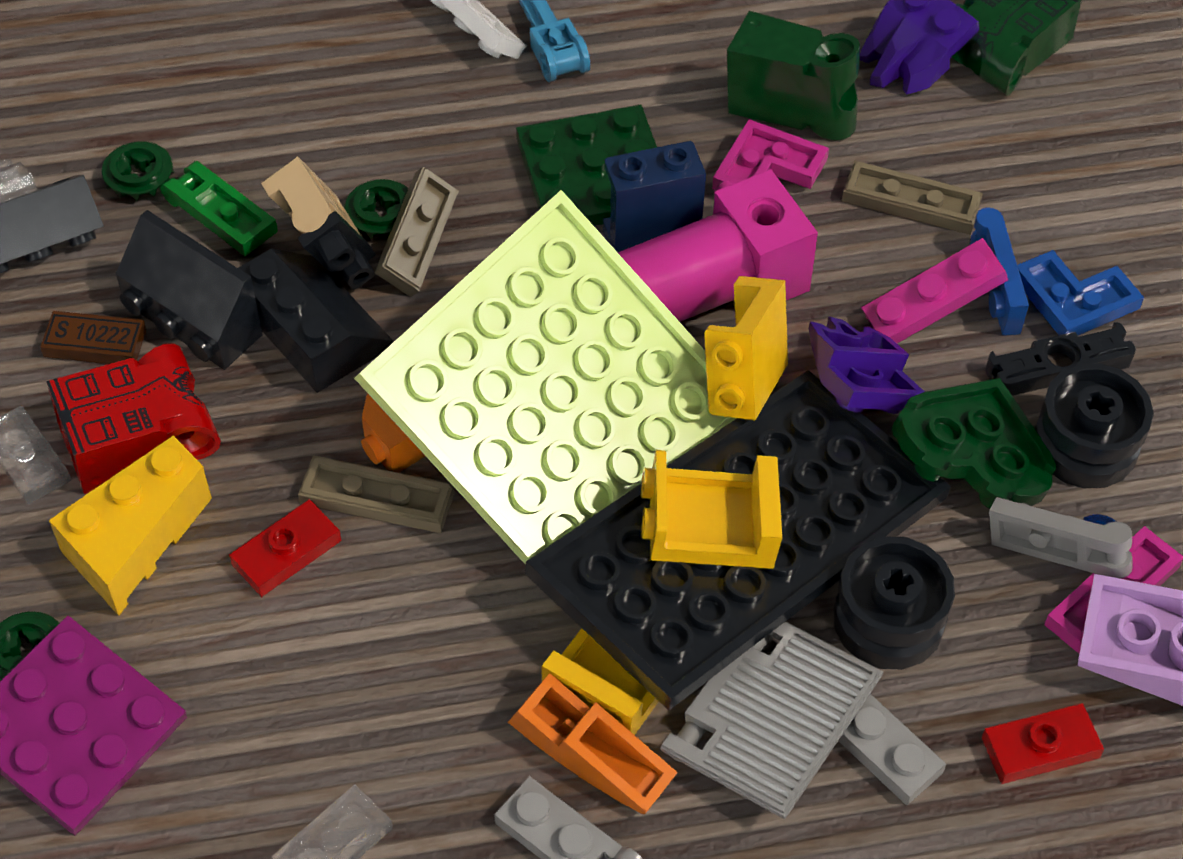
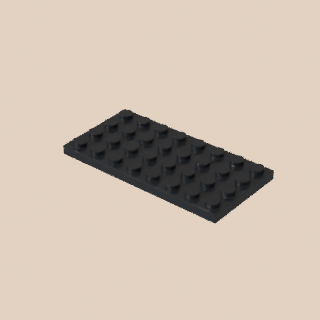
M809 370L770 395L756 420L735 419L667 465V468L752 474L757 455L777 457L782 541L774 569L651 560L650 539H642L641 536L644 508H650V499L641 498V484L526 561L525 574L667 710L672 709L840 580L841 572L849 555L863 543L883 536L897 537L943 502L948 496L951 488L949 484L942 479L929 481L922 478L917 473L915 464L901 450L895 440L862 413L849 411L838 405L836 397Z

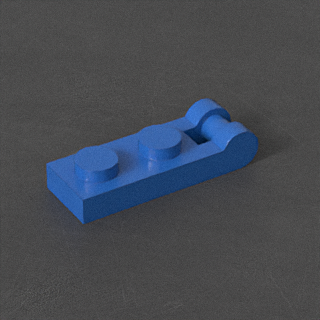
M982 208L976 214L974 222L975 231L971 235L969 245L983 238L1005 269L1008 281L990 290V314L992 318H998L1002 336L1021 334L1029 304L1005 221L1001 212L997 209Z

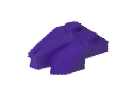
M889 0L879 14L860 51L859 60L869 63L876 59L879 60L871 74L870 85L884 88L898 77H902L904 79L903 91L906 95L930 88L950 69V58L979 31V21L951 0Z
M828 316L827 326L810 321L808 330L820 381L836 397V402L841 407L853 412H861L863 409H881L888 413L898 414L903 410L911 397L925 392L903 372L909 354L890 337L871 327H864L863 332L857 331L844 320Z

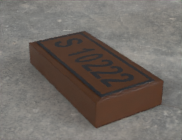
M53 311L40 348L43 357L104 364H111L129 358L137 360L146 333V326L144 320Z

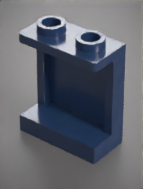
M692 141L607 157L605 159V170L611 183L610 218L603 219L602 231L605 239L617 253L703 219L706 172Z

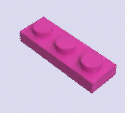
M982 238L861 308L874 330L899 343L1008 281L1005 269Z
M1144 526L1132 537V547L1129 550L1133 557L1132 572L1120 579L1161 586L1180 568L1183 556ZM1095 573L1090 575L1052 610L1044 624L1078 654H1080Z

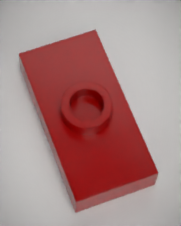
M309 499L230 553L229 557L232 566L259 596L263 597L342 541L340 530Z
M1083 703L984 729L982 735L983 743L1001 784L1099 759L1104 751V747Z

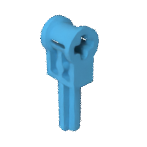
M519 0L523 11L532 25L530 28V47L540 64L547 82H553L557 79V76L577 70L581 73L589 72L591 64L586 43L583 37L578 35L571 20L565 18L557 21L546 0Z

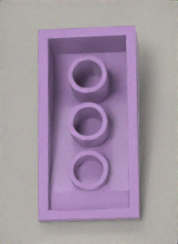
M1094 574L1077 666L1183 706V591Z

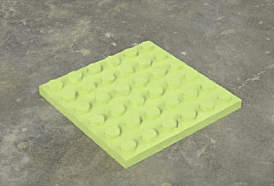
M562 190L354 378L525 565L526 561L641 484L643 469L652 468L656 450L666 451V465H669L737 419L715 416L709 413L705 350Z

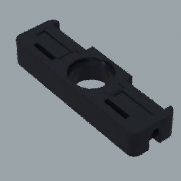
M1114 322L1112 329L1079 337L1076 332L1041 339L1033 341L1031 348L995 356L992 351L989 354L985 372L989 380L1000 378L1011 395L1015 396L1048 388L1049 383L1061 371L1078 364L1101 363L1121 370L1126 369L1131 365L1136 348L1132 341H1124L1127 333L1124 326L1119 322ZM1052 353L1065 354L1071 359L1072 364L1065 367L1057 366L1049 360L1048 355Z

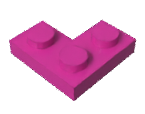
M749 119L715 173L712 189L716 190L717 186L723 181H730L734 184L770 169L778 178L811 189L828 159L829 148Z

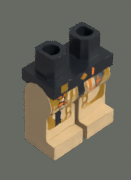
M299 157L293 159L261 183L268 196L292 218L294 227L302 234L298 239L303 248L339 281L345 279L346 283L355 290L375 276L374 270L368 262L376 256L371 245L361 236L336 194Z

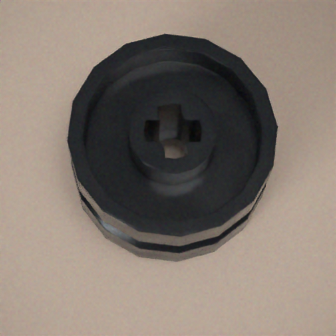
M1101 363L1078 364L1061 371L1049 383L1035 430L1051 452L1056 463V470L1053 473L1055 477L1064 483L1084 489L1106 488L1123 481L1134 469L1141 447L1149 433L1154 411L1150 396L1138 380L1123 370Z
M889 536L865 542L849 555L841 572L838 586L839 592L834 605V629L843 646L851 654L874 667L903 670L923 663L938 649L955 598L954 576L945 560L928 545L907 537Z

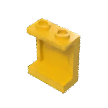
M739 276L734 283L736 326L709 325L704 332L708 408L711 415L756 420L788 365L785 280Z
M656 450L652 468L643 469L641 482V498L650 499V508H644L641 536L642 539H650L651 560L774 569L782 541L777 457L757 455L753 473L740 474L667 468L666 451Z
M582 628L562 654L553 650L542 665V681L549 673L552 674L589 707L595 702L598 703L634 735L659 702Z

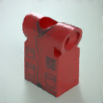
M174 343L163 344L153 348L139 361L129 358L46 381L56 421L84 495L109 480L173 435L197 460L214 454L220 448L221 439L205 404L193 393L195 379L181 347Z

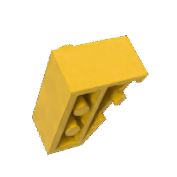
M173 435L49 519V522L63 555L115 613L120 616L128 605L127 598L143 578L146 580L150 578L157 569L156 561L171 543L176 545L212 497L203 465Z

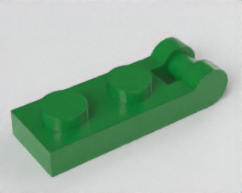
M194 161L184 168V175L177 180L171 178L160 186L164 198L172 206L181 207L244 257L278 232L275 218L198 161Z

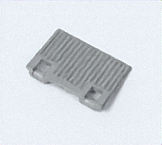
M784 622L708 680L685 712L686 723L677 735L670 733L662 743L660 750L674 760L686 764L777 816L786 819L882 677L883 671ZM775 638L780 642L770 656L763 653L771 640ZM706 730H708L713 735L701 750L696 747V744Z

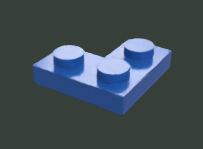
M1054 250L1017 265L1025 294L1058 335L1071 332L1081 335L1139 310L1144 296L1118 266L1079 281Z

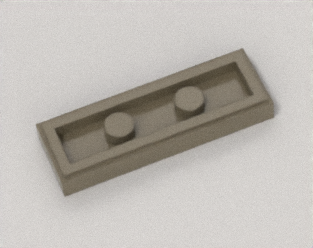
M854 160L843 191L842 202L971 235L983 193Z
M424 166L414 174L374 271L375 274L410 297L420 291L457 197L458 190Z
M313 455L298 493L300 504L310 499L321 509L442 533L454 496V486L447 482Z

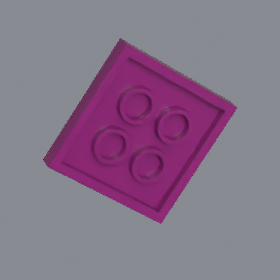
M67 615L0 681V774L71 834L76 836L187 718L186 710Z

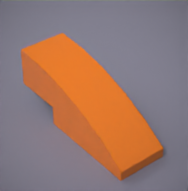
M550 673L508 721L511 726L562 766L600 791L643 815L647 813L678 773L598 703L595 702L589 707Z

